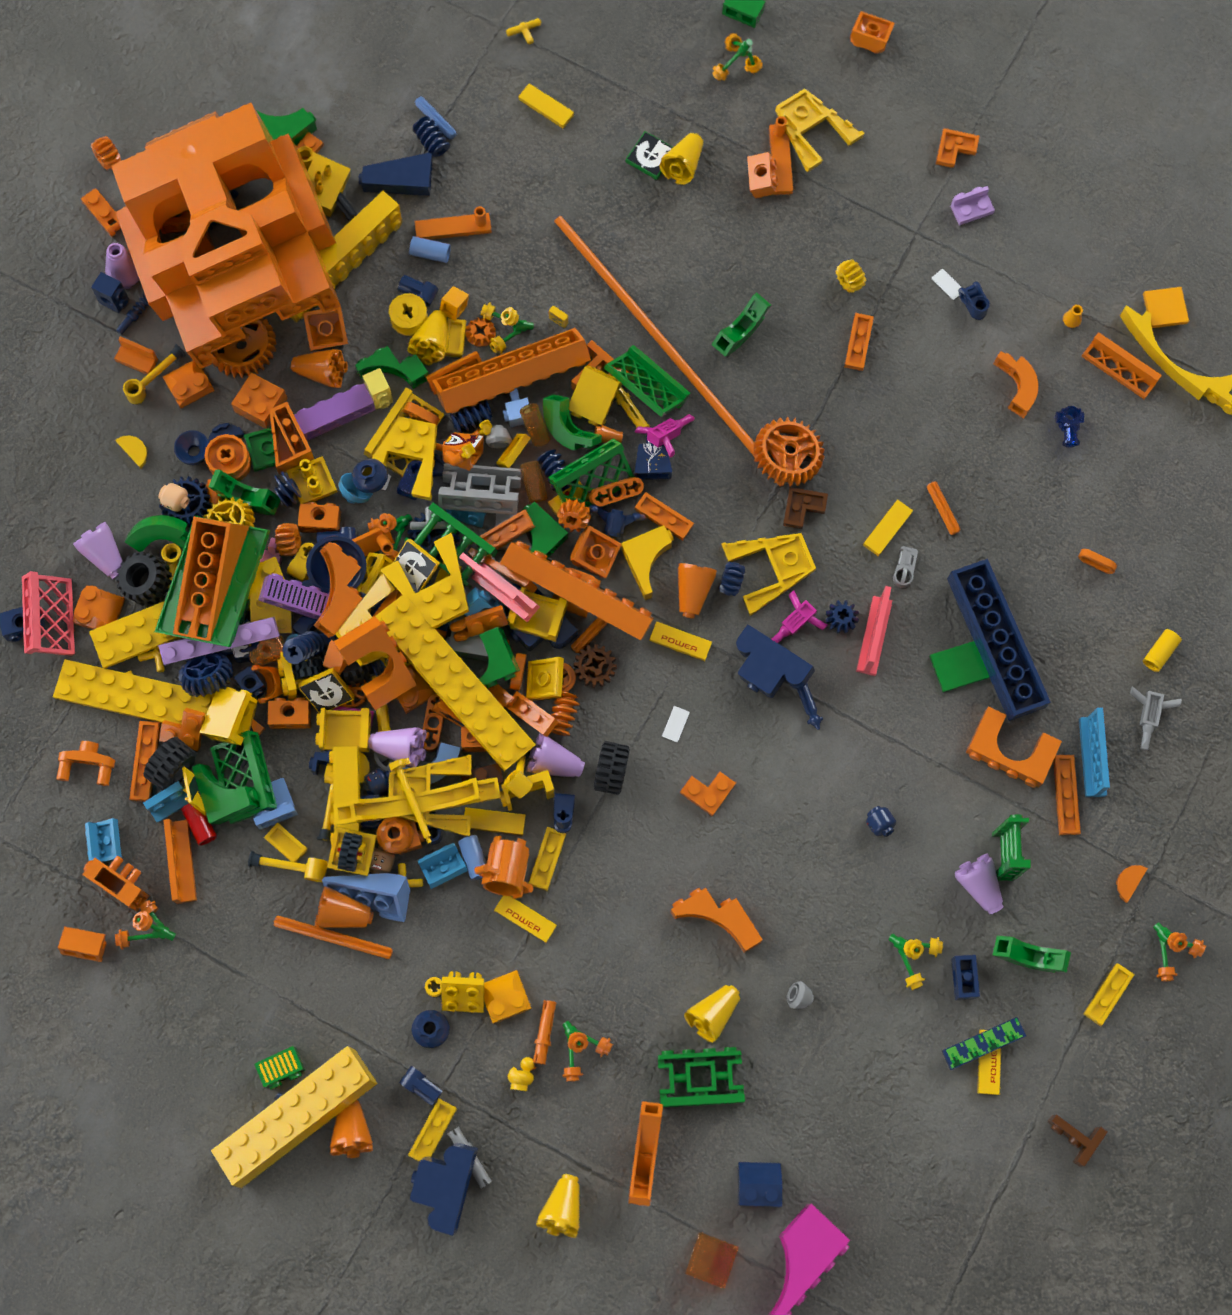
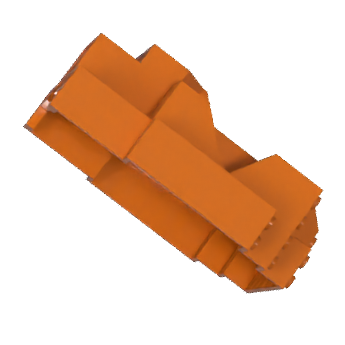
M252 103L243 105L220 117L216 111L207 114L196 121L147 142L145 151L111 166L126 207L115 213L147 302L162 321L174 317L186 352L200 369L218 362L214 351L247 337L242 328L243 326L276 312L283 321L316 305L319 306L323 314L341 306L319 252L336 244V241L303 159L289 134L273 140ZM259 178H266L273 182V191L268 196L243 209H236L230 190ZM189 209L191 224L186 234L169 242L161 243L159 237L161 225L169 218ZM211 222H217L238 229L243 237L215 249L208 232V227Z

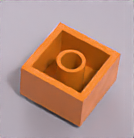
M251 372L231 405L235 413L266 429L271 426L269 409L285 403L288 398L284 389Z

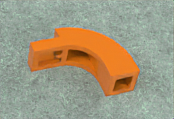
M1001 351L996 357L994 365L1009 374L1017 384V394L1008 408L1024 419L1038 394L1036 373L1031 364L1022 356L1016 361L1010 354Z

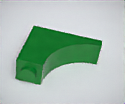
M304 108L285 116H270L257 111L273 140L289 134L295 146H297L308 132L312 134L317 130L315 116Z
M534 501L531 505L528 504L522 509V511L525 509L535 525V528L529 531L532 537L531 551L538 550L547 555L546 559H548L568 539V532Z
M197 764L192 767L210 824L220 825L260 807L255 788L243 786L230 789L222 785L215 778L209 765Z

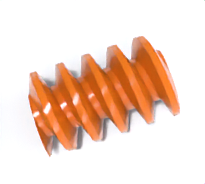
M562 691V697L554 700L556 706L552 707L553 714L550 715L559 722L551 733L570 736L566 728H572L573 726L568 721H575L571 713H577V710L573 706L580 705V703L575 701L578 698L576 695Z

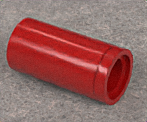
M187 804L181 809L199 846L206 845L217 838L212 824L208 822L207 816L191 804Z

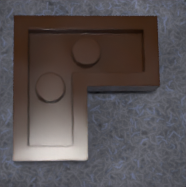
M790 487L783 526L802 529L805 511L825 514L828 494Z

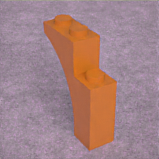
M331 542L324 545L320 550L329 570V597L323 613L314 624L328 638L337 633L363 599L355 588L347 586L361 567L357 564L358 562L355 558L347 556L342 552V548L339 545Z
M697 888L689 894L690 898L685 901L681 898L672 904L673 908L670 912L674 919L696 917L711 921L726 930L738 943L743 953L763 941L737 898L734 900L728 898L720 904L721 908H718L706 888L703 890Z
M642 1101L628 1203L650 1206L663 1104Z

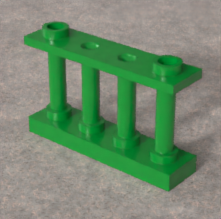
M433 502L428 508L432 512V518L414 540L420 546L435 525L443 520L448 525L441 538L450 533L453 535L457 532L463 535L462 542L456 548L458 559L466 548L473 543L479 547L477 549L478 553L472 559L478 565L485 556L491 555L494 558L498 553L495 547ZM436 546L429 552L434 558L439 553ZM440 562L439 567L450 574L446 565ZM467 566L461 574L464 587L466 586L471 589L472 586L467 582V579L473 573V570Z
M1010 815V818H1007L992 832V837H1000L1001 867L996 870L998 881H1015L1031 868V859H1024V856H1022L1021 829L1029 823V818H1023V815Z

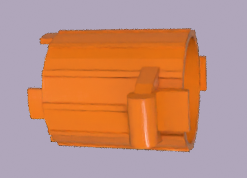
M496 836L490 844L487 864L477 866L474 869L477 875L483 877V888L494 894L513 896V899L520 898L523 894L531 893L533 886L524 881L529 858V848L526 847V841L520 838L517 839V842L501 840L502 836Z

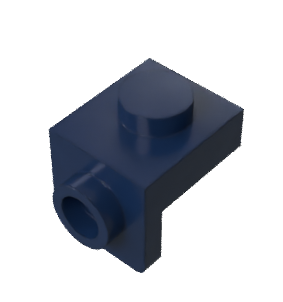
M325 750L324 753L315 752L314 757L310 758L309 769H311L313 775H318L320 764L327 765L330 763V750Z

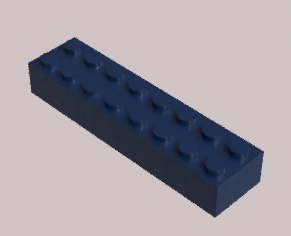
M988 559L951 571L947 577L948 583L981 655L1008 721L1045 709L1051 703Z

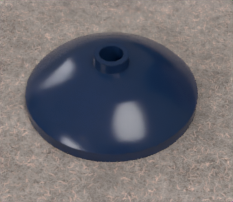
M330 536L318 541L311 548L306 561L307 574L311 583L315 587L320 588L321 592L327 594L330 592L329 570L320 550L324 545L331 542L339 545L342 548V552L347 556L355 558L358 562L357 564L361 567L347 585L356 589L363 581L366 573V559L362 549L354 541L343 536Z

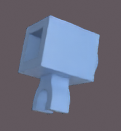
M515 388L514 391L510 392L511 402L505 403L506 410H503L505 422L509 421L510 428L532 423V413L528 398L519 399L517 388Z

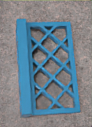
M1096 708L1088 717L1079 718L1085 797H1106L1107 789L1110 788L1103 708Z

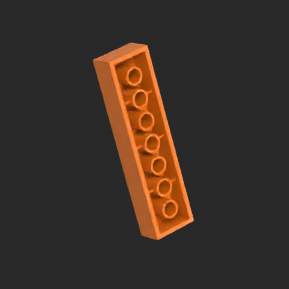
M576 328L432 381L445 412L456 413L460 408L475 406L479 401L491 400L498 394L510 393L517 387L529 386L539 379H548L552 374L564 373L574 366H583L591 359L585 339Z
M521 541L510 543L500 564L639 640L644 638L654 620L651 617L652 612L643 607L640 610L633 607L635 603L626 598L618 599L616 597L617 593L612 590L598 588L599 583L591 579L585 581L581 578L582 574L573 569H570V571L563 569L564 564L556 560L550 562L546 559L547 555L538 550L530 551V546Z

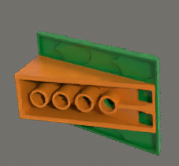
M199 516L193 517L186 543L154 632L231 647L240 619L243 616L260 560L263 557L270 530Z

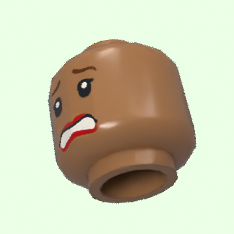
M380 846L378 848L374 847L369 872L374 874L390 873L395 855L384 851Z

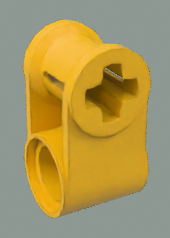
M305 543L300 547L287 568V574L302 582L309 579L306 569L308 557L306 553L310 552L314 544Z

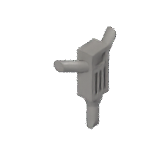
M1132 686L1130 694L1143 704L1140 726H1143V737L1140 749L1148 751L1151 734L1159 725L1161 710L1180 706L1182 699L1163 701L1164 694L1148 691L1144 696Z

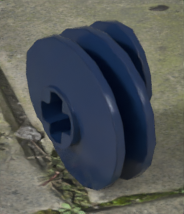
M282 471L281 474L285 482L283 483L275 475L274 477L278 484V487H275V491L280 500L288 508H291L292 502L297 504L299 502L298 497H302V494L295 481Z

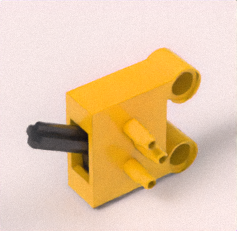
M307 146L300 147L298 151L301 157H309L308 160H303L308 170L307 172L324 214L331 217L337 205L349 221L352 220L357 213L342 194L350 178L351 169L313 152Z

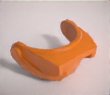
M259 664L251 667L252 671L257 670L262 673L267 683V694L265 698L258 699L260 704L283 694L277 668L262 667Z

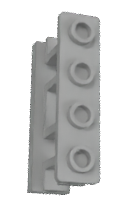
M445 463L443 482L451 483L450 487H440L438 493L439 507L448 510L516 515L519 493L510 492V489L521 487L522 470L474 465L469 471ZM472 485L490 486V489L477 490L471 489Z

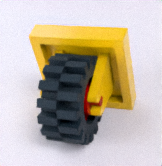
M280 652V659L277 660L279 676L284 677L281 679L283 695H288L289 701L297 698L299 682L324 672L323 662L320 659H307L298 664H291L284 658L283 652Z
M336 827L327 868L368 876L377 835Z

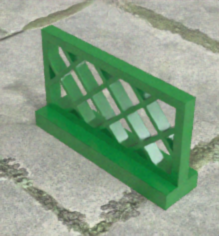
M635 345L629 347L626 353L607 363L604 367L605 370L660 417H663L675 408L680 409L690 395L687 389ZM626 370L632 371L633 374L626 373ZM640 382H642V383H646V384H647V386H643V385H641V383H640ZM655 394L660 395L662 399L655 397ZM657 404L664 405V409H662Z
M613 438L549 476L548 478L551 484L554 485L561 502H567L565 498H568L567 500L569 498L571 500L578 499L579 503L585 502V507H589L593 504L585 499L588 490L592 491L595 489L590 487L593 477L600 479L598 487L603 486L605 480L612 483L617 482L621 470L627 472L628 477H634L624 455L622 443ZM619 454L620 461L618 466L611 465L612 458ZM599 465L605 466L602 476L594 474L596 467ZM609 467L617 469L613 479L606 477ZM588 475L585 486L578 484L581 476ZM566 485H572L569 495L563 494L561 488ZM615 486L612 490V494L619 491L620 487ZM576 487L584 489L581 499L573 497ZM598 493V496L595 497V500L600 501L601 497H608V495H602Z
M245 731L241 733V737L244 738V749L241 754L235 751L236 744L223 742L211 747L219 782L227 788H231V785L240 788L246 785L248 779H251L259 799L260 808L229 820L230 824L240 822L265 810L272 811L277 809L258 732ZM223 748L228 750L224 761L220 759L218 750ZM233 753L239 756L235 767L229 764ZM244 759L248 761L249 764L246 773L240 770V766ZM227 766L233 769L229 780L224 776ZM238 772L244 775L240 786L233 782Z

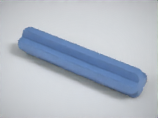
M422 96L415 100V105L426 116H429V120L435 121V125L439 127V130L449 140L456 136V131Z

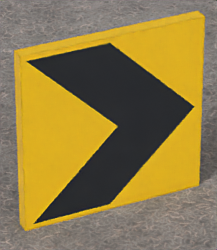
M182 767L186 787L183 791L187 793L185 800L207 816L195 775L186 767Z

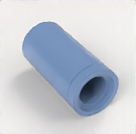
M413 236L409 254L447 263L451 245Z
M477 835L459 840L458 844L471 881L483 878L474 871L475 867L487 864Z

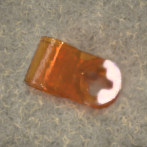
M282 635L260 642L257 648L250 652L249 657L252 663L261 666L280 659V652H283V645L285 644Z

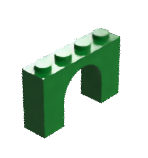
M496 627L480 634L489 658L488 668L485 674L479 678L483 685L488 689L498 685L497 681L502 678L507 681L516 677L515 673L520 671L502 627Z

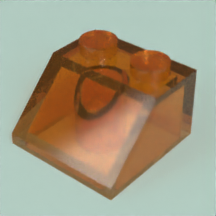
M698 1232L685 1274L725 1289L739 1247Z

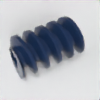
M429 116L420 118L413 125V132L421 144L424 145L425 150L428 153H432V157H439L450 149L451 144L447 142L446 137H442L443 133L439 131V127L435 125L434 120H429Z
M484 400V406L478 402L477 409L474 406H470V411H468L464 407L462 414L458 411L455 413V417L450 413V417L455 429L462 433V428L469 432L470 425L477 429L478 422L480 424L484 420H489L491 423L492 413L487 400Z
M556 449L545 452L537 460L538 464L541 465V470L545 472L546 478L564 468L561 466L565 464V461H558L562 455L560 453L554 454ZM552 485L551 489L556 491L554 485ZM566 485L563 488H561L562 492L570 488L572 485Z
M307 631L285 642L283 645V656L289 663L298 664L320 654L324 650V639L315 631Z

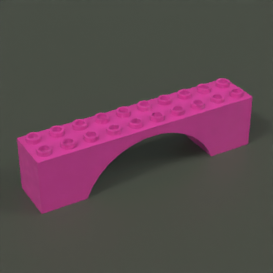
M807 1204L779 1235L785 1253L786 1274L780 1297L769 1315H791L790 1309L794 1305L799 1306L806 1298L804 1293L809 1288L814 1289L821 1280L819 1276L822 1272L827 1273L834 1266L835 1262L833 1260L837 1255L842 1256L849 1248L847 1244L850 1240L812 1204Z

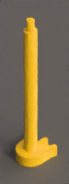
M409 758L396 760L389 764V768L391 771L397 772L424 839L426 838L429 844L432 842L430 832L403 770V767L411 764Z

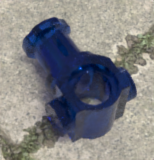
M1068 406L1062 408L1061 411H1056L1055 422L1058 423L1061 431L1064 432L1062 445L1065 447L1079 446L1080 440H1078L1077 431L1080 430V423H1084V412H1081V408L1075 406ZM1066 415L1072 416L1074 420L1068 419Z

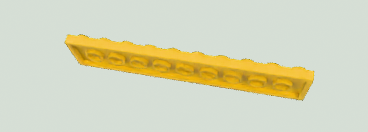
M276 557L259 563L244 612L250 610V594L261 592L266 576L272 573L283 576ZM165 601L89 631L104 669L158 648V645L181 638L154 632Z
M405 594L376 615L380 622L384 621L390 631L387 634L389 637H394L398 644L397 649L403 653L410 664L504 772L535 747L536 744L435 628L428 624L422 613Z
M64 659L53 698L162 723L164 720L182 724L185 708L204 712L206 717L215 693H212V695L207 694L205 697L202 695L199 697L195 695L190 696L188 693H185L180 685ZM248 703L236 734L241 736V733L250 731L257 704Z

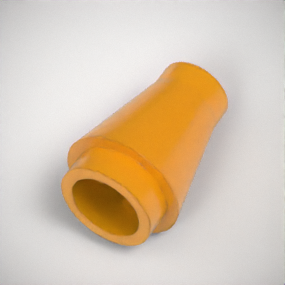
M1074 305L1063 316L1064 324L1069 328L1078 327L1082 322L1083 308L1080 305Z

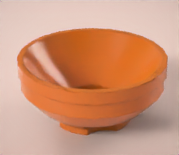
M400 817L385 819L379 825L376 833L379 846L391 854H399L406 851L414 839L412 826L407 820ZM393 827L400 830V835L396 839H391L388 836V831Z

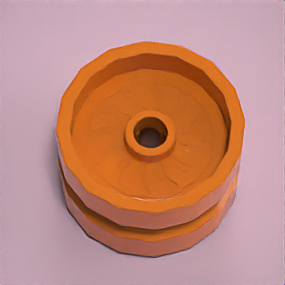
M224 434L217 436L206 447L205 461L212 475L215 470H222L235 480L241 481L250 472L252 462L247 447L235 435Z

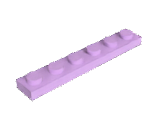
M274 616L239 625L231 647L186 638L161 644L158 647L163 665L275 638L280 635Z

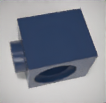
M251 666L234 676L241 689L251 692L252 697L255 699L260 698L264 691L267 690L256 673L251 670ZM251 681H255V687L252 689H248L247 684Z

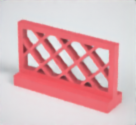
M462 553L460 555V558L475 572L471 578L526 622L540 608L538 604L485 563L480 566L466 554Z
M30 571L22 577L24 653L33 654L38 652L68 656L75 655L72 579L38 575V572ZM39 581H44L50 588L44 592L39 587ZM58 583L66 584V592L64 594L57 589L56 585ZM51 590L59 597L55 603L46 595ZM42 598L50 605L46 611L40 606ZM61 600L67 606L65 613L56 606ZM51 609L60 616L55 622L47 614ZM43 617L51 625L47 630L40 625V620ZM61 619L67 624L65 632L57 625ZM52 628L61 635L56 641L48 633ZM45 636L52 644L49 648L41 647L42 637ZM62 638L68 643V650L62 649L58 644Z
M885 586L881 597L873 596L856 672L876 676L893 601L889 600L891 587Z

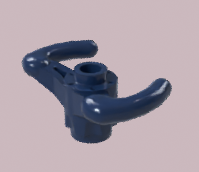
M589 506L590 512L598 513L605 521V535L621 537L626 525L634 521H644L646 519V516L640 513L623 515L621 510L612 509L610 513L601 506Z

